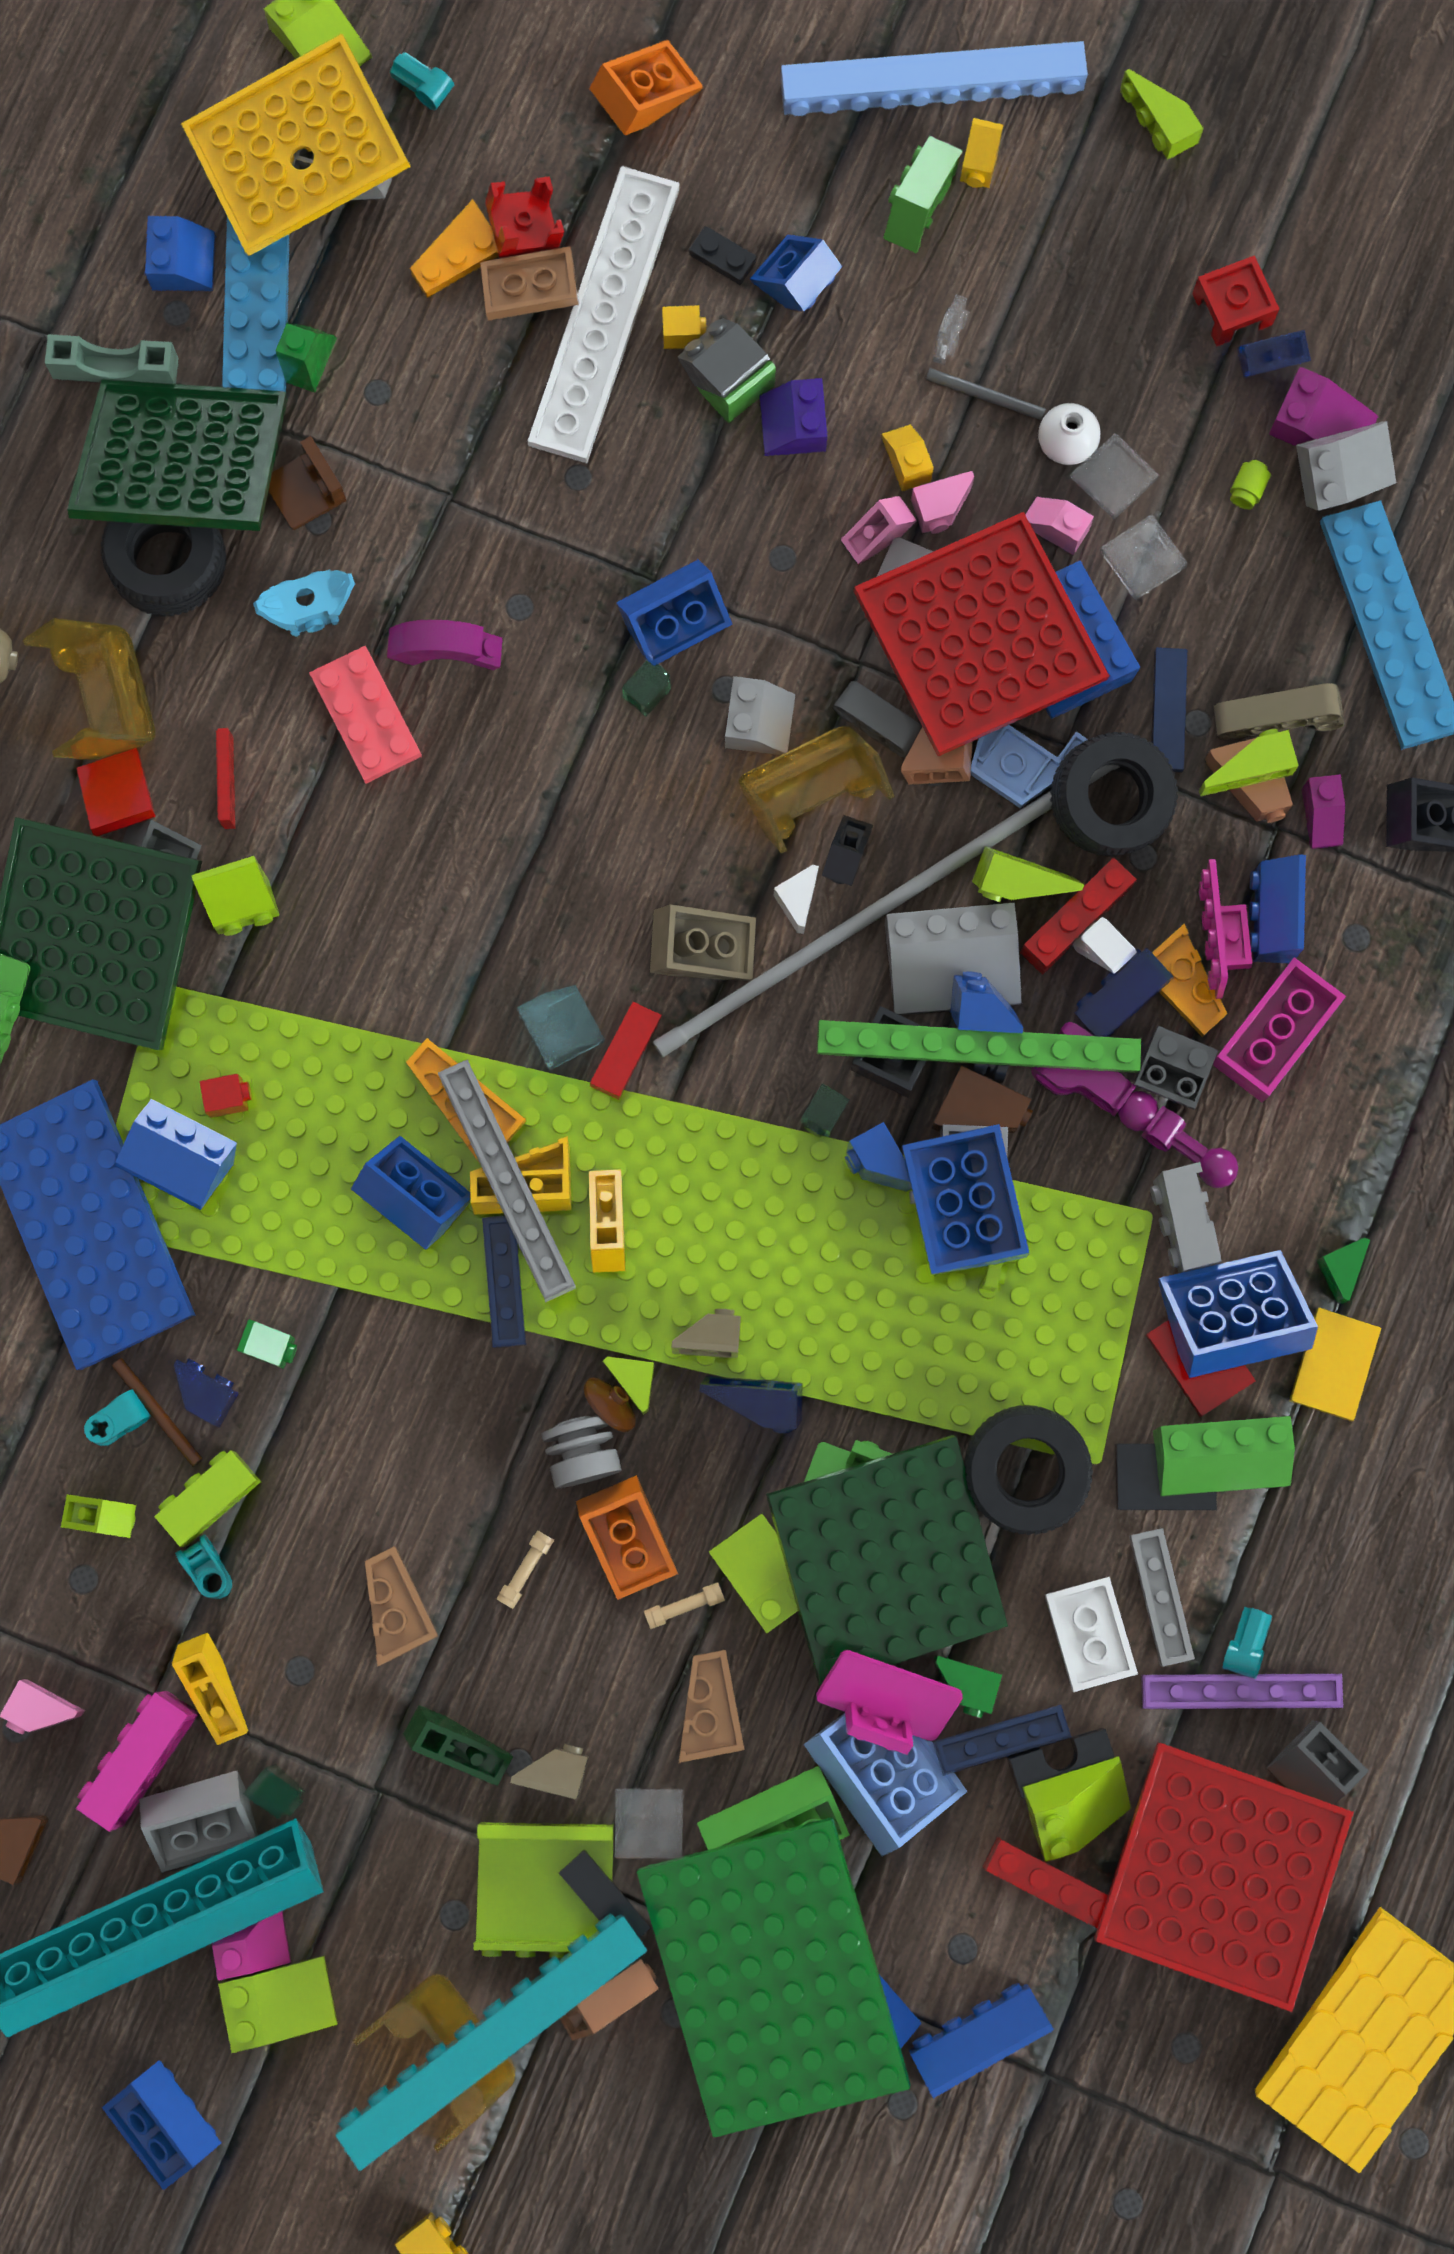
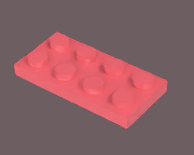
M366 645L309 672L365 784L422 757Z

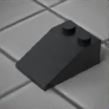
M1413 777L1388 784L1386 847L1410 851L1454 852V784Z

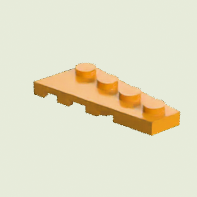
M426 1038L406 1063L478 1161L438 1076V1072L458 1063ZM477 1079L508 1143L524 1125L526 1119Z

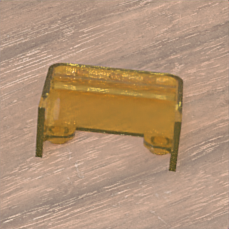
M53 618L23 639L26 646L50 648L53 661L58 668L64 672L76 673L90 728L80 730L73 738L53 750V757L94 760L142 747L154 739L156 734L133 643L129 634L122 627Z
M848 726L835 728L745 773L738 781L763 832L780 853L787 851L783 839L789 837L791 831L795 828L794 818L846 792L851 796L867 798L873 795L875 790L879 789L888 799L895 797L879 754Z
M433 1974L425 1978L362 2030L353 2042L358 2046L385 2024L394 2036L402 2039L414 2036L423 2028L435 2045L443 2041L445 2046H447L456 2039L454 2032L469 2020L475 2025L480 2019L447 1977L441 1974ZM509 2057L451 2101V2111L458 2121L438 2137L434 2145V2149L437 2152L482 2116L512 2086L516 2077V2069Z

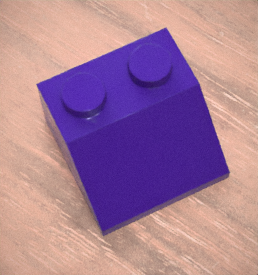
M822 378L791 380L760 395L765 456L826 452L827 426Z

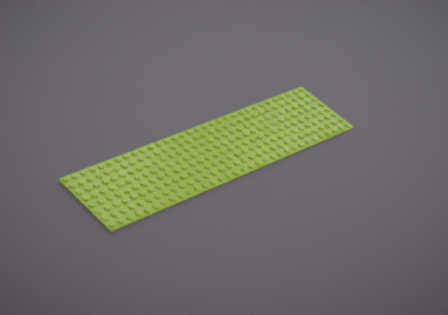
M176 987L163 1050H155L137 1045L116 1122V1127L123 1143L133 1122L150 1099L237 1142L234 1165L201 1210L139 1179L168 1248L491 1323L482 1218L505 1215L504 1213L474 1215L470 1202L447 1231L425 1250L351 1190L365 1163L397 1137L401 1136L470 1191V1171L481 1168V1165L406 1063L422 1043ZM440 1048L457 1063L468 1060L476 1079L526 1119L524 1125L508 1142L514 1158L529 1153V1150L536 1147L540 1149L558 1142V1139L568 1136L572 1210L541 1212L575 1283L576 1289L545 1302L518 1245L525 1331L971 1436L975 1434L978 1427L980 1428L984 1421L1003 1409L1019 1405L1043 1407L1058 1413L1077 1429L1089 1449L1092 1464H1098L1102 1461L1153 1220L1151 1212L1013 1180L1029 1254L1026 1258L1017 1259L1015 1263L1003 1262V1265L1008 1266L1004 1285L998 1284L997 1289L992 1292L981 1289L986 1266L931 1275L916 1205L910 1204V1191L912 1189L905 1192L863 1180L858 1172L853 1174L845 1160L849 1144L847 1141L626 1090L623 1091L620 1099L617 1100L590 1087V1082ZM238 1073L243 1082H249L252 1100L247 1101L248 1111L210 1118L205 1113L199 1081ZM621 1169L626 1271L593 1273L590 1246L589 1171ZM715 1309L734 1310V1316H741L738 1358L672 1354V1341L705 1315L715 1314ZM1020 1439L1010 1444L1055 1455L1054 1451L1047 1444L1036 1439Z

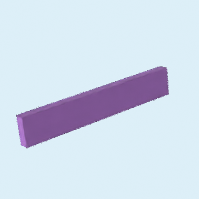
M1241 1674L1141 1675L1142 1709L1343 1708L1342 1674H1258L1256 1679Z

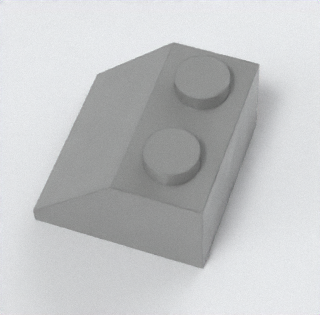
M733 676L725 734V748L787 756L795 694L765 680Z

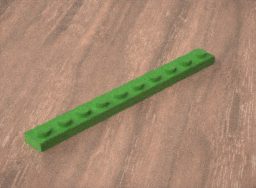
M819 1020L817 1054L1138 1073L1140 1072L1141 1039L1031 1032L972 1031L946 1027Z

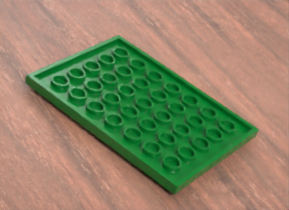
M833 1817L641 1867L637 1870L713 2138L910 2089L911 2083Z

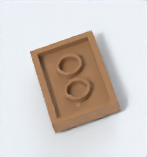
M571 246L480 262L485 310L488 320L579 305Z

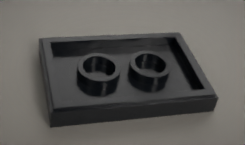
M1115 1444L1117 1510H1217L1216 1492L1160 1496L1155 1444Z

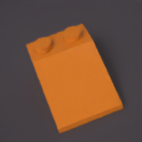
M666 40L603 63L589 89L622 133L628 135L648 127L701 91L703 85L671 43Z
M637 1475L576 1501L580 1520L617 1600L678 1574Z

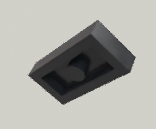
M704 226L689 249L691 257L740 286L757 262L756 255L707 226Z

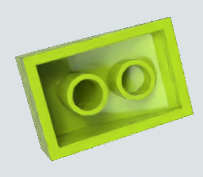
M274 0L264 8L269 29L295 59L340 34H343L359 66L372 58V54L334 0Z
M987 846L984 847L972 880L979 888L978 892L983 894L982 896L997 902H1001L1002 897L1015 900L1082 891L1084 887L1082 882L1070 875Z
M255 856L191 875L211 923L219 935L223 933L225 936L234 935L243 930L242 927L255 924V926L271 923L274 917L280 916L270 882Z
M763 1514L757 1516L709 1551L766 1634L798 1611L777 1533Z
M1119 1756L1023 1787L1033 1832L1045 1862L1080 1851L1131 1809Z
M324 1956L228 1978L218 1984L231 2053L268 2045L338 2024Z

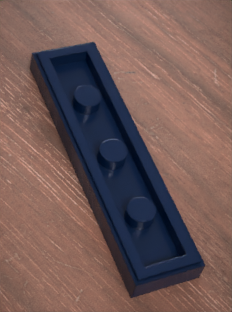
M1156 647L1154 655L1152 743L1159 748L1160 752L1165 754V758H1168L1169 765L1171 764L1173 767L1172 771L1182 773L1184 770L1188 649Z
M505 1216L482 1218L493 1348L526 1345L518 1243Z
M1058 1705L937 1740L933 1744L944 1776L1070 1739L1071 1734L1062 1706Z

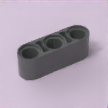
M855 681L850 682L833 706L834 711L843 719L903 758H906L922 728L914 719Z

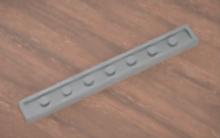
M468 1060L438 1072L442 1085L545 1302L576 1289L575 1283Z

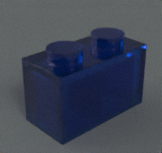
M1305 330L1237 347L1243 378L1311 361Z

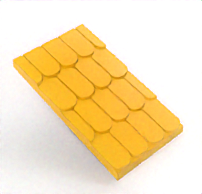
M1379 1907L1256 2087V2097L1270 2105L1272 2109L1292 2124H1295L1300 2130L1319 2144H1322L1324 2148L1360 2174L1392 2131L1391 2126L1415 2096L1420 2083L1453 2040L1454 1963L1382 1907Z

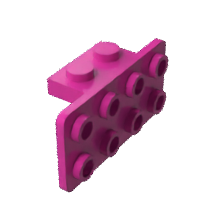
M1209 859L1207 869H1202V882H1199L1200 901H1205V911H1202L1203 931L1208 930V941H1205L1206 960H1211V971H1208L1209 990H1215L1216 999H1222L1228 980V970L1251 968L1252 955L1246 904L1221 906L1216 859Z
M845 1650L840 1654L817 1691V1701L819 1703L845 1711L848 1735L906 1755L914 1746L912 1735L928 1741L936 1740L963 1699L962 1691L958 1688L850 1650Z

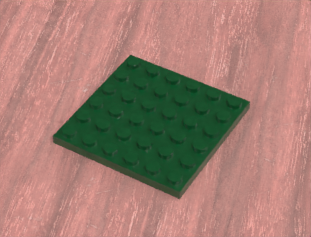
M101 379L67 508L69 518L260 531L287 405L286 391Z
M15 817L0 892V954L26 962L30 966L29 976L20 1001L18 1016L142 1047L163 1050L196 894V887L191 875L200 873L202 861Z
M956 1436L944 1437L766 1494L819 1686L822 1685L838 1657L845 1650L894 1665L1008 1627L976 1506L970 1495L971 1491L968 1489L967 1474Z

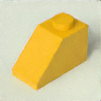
M973 118L960 182H965L974 188L990 187L1003 130L1002 124Z
M911 424L881 434L901 491L931 482L933 464L924 440Z

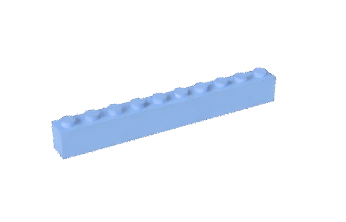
M1084 41L781 65V90L784 115L802 116L811 112L830 114L838 110L848 109L863 111L873 107L892 109L898 105L912 104L914 106H924L928 103L936 102L953 104L961 100L980 102L988 98L1003 97L1005 99H1013L1023 95L1042 97L1049 93L1061 92L1064 94H1074L1078 91H1084L1088 74Z

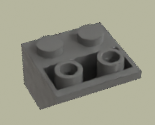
M1158 1026L1152 1033L1134 1086L1195 1110L1218 1050Z
M1313 1720L1266 1767L1285 1788L1330 1804L1336 1803L1347 1795L1369 1772L1321 1722Z

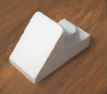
M1103 917L1096 923L1094 922L1072 944L1076 952L1113 974L1137 953L1135 948Z

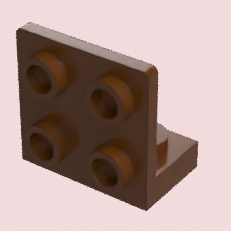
M311 436L300 442L304 453L299 458L272 472L268 490L292 530L300 528L346 502L341 484Z

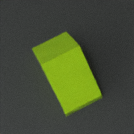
M606 1357L603 1360L605 1366L643 1415L649 1411L654 1362Z

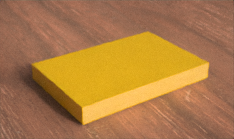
M1317 1308L1314 1319L1318 1328L1313 1348L1303 1352L1289 1401L1352 1422L1356 1416L1381 1328Z

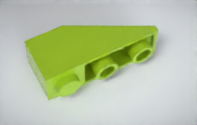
M1128 69L1125 71L1121 84V93L1127 102H1131L1136 110L1139 123L1143 127H1147L1152 135V142L1158 151H1162L1167 160L1199 143L1203 127L1188 103L1132 70Z

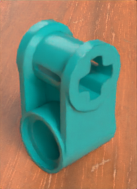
M131 1389L91 1416L85 1423L84 1433L91 1442L100 1446H108L125 1434L143 1425L151 1418V1415L134 1390ZM99 1423L105 1426L108 1425L105 1429L107 1434L105 1437L98 1434L95 1435L99 1431L97 1427Z
M203 1534L199 1537L200 1541L184 1551L178 1550L175 1554L203 1596L212 1599H222L230 1593L232 1579L221 1562L212 1542ZM218 1574L221 1577L222 1585L218 1591L211 1593L207 1586L208 1580L211 1576Z

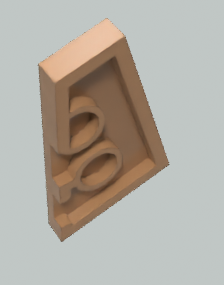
M396 1546L366 1560L365 1568L369 1601L371 1603L372 1625L376 1643L377 1666L379 1667L431 1641L439 1635Z
M726 1650L693 1656L679 1763L744 1750Z

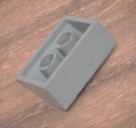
M238 1771L140 1799L141 1830L161 1872L206 1860L258 1836L248 1794Z

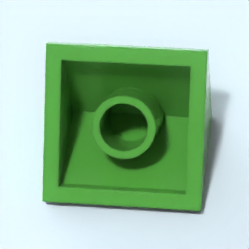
M768 360L725 398L700 388L698 390L729 424L756 402L760 395L768 392L775 386L776 367L773 362Z

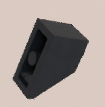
M843 815L831 843L822 876L830 878L831 881L837 884L852 886L872 832L873 824Z

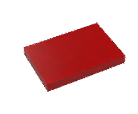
M137 748L76 768L93 835L100 836L156 817Z
M1169 1320L1146 1334V1337L1200 1417L1256 1381L1246 1365L1189 1378L1177 1352Z

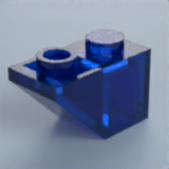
M188 1358L186 1364L176 1360L174 1368L185 1410L220 1428L239 1395L238 1392L231 1389L234 1383L219 1374L214 1379L205 1375L203 1372L206 1367Z

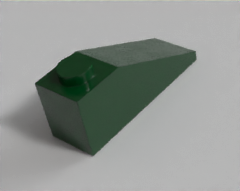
M420 1705L417 1707L403 1733L412 1751L498 1786L513 1759L512 1754L452 1719Z

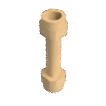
M537 1530L529 1543L531 1545L530 1550L509 1585L504 1584L497 1597L498 1601L514 1609L522 1596L519 1592L541 1555L543 1553L547 1554L554 1542L552 1538Z
M717 1582L704 1587L703 1592L661 1608L660 1605L644 1610L650 1629H654L666 1624L665 1620L706 1604H709V1607L725 1601Z

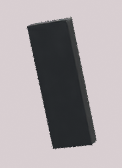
M585 1849L559 1872L561 1877L599 1921L610 1913L614 1917L620 1914L624 1916L638 1938L651 1928Z

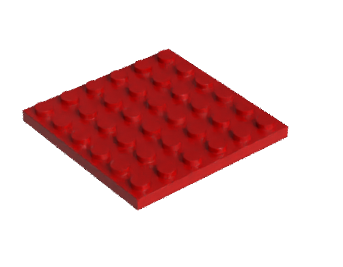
M1024 512L854 587L853 592L938 757L1098 685L1109 678L1102 660Z
M1157 1742L1094 1940L1293 2012L1354 1812Z

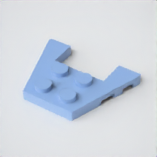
M1007 725L979 738L971 763V776L1021 809L1051 787L1054 780L1053 776L1056 774L1055 771L1059 767L1060 762L1064 760V757L1074 747L1088 739L1075 732L1060 755L1056 757L1012 726Z

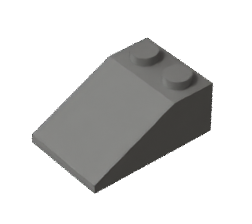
M1387 421L1296 445L1306 506L1319 511L1345 504L1396 483Z

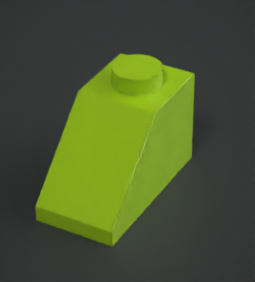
M67 1495L61 1527L130 1538L135 1524L136 1505Z

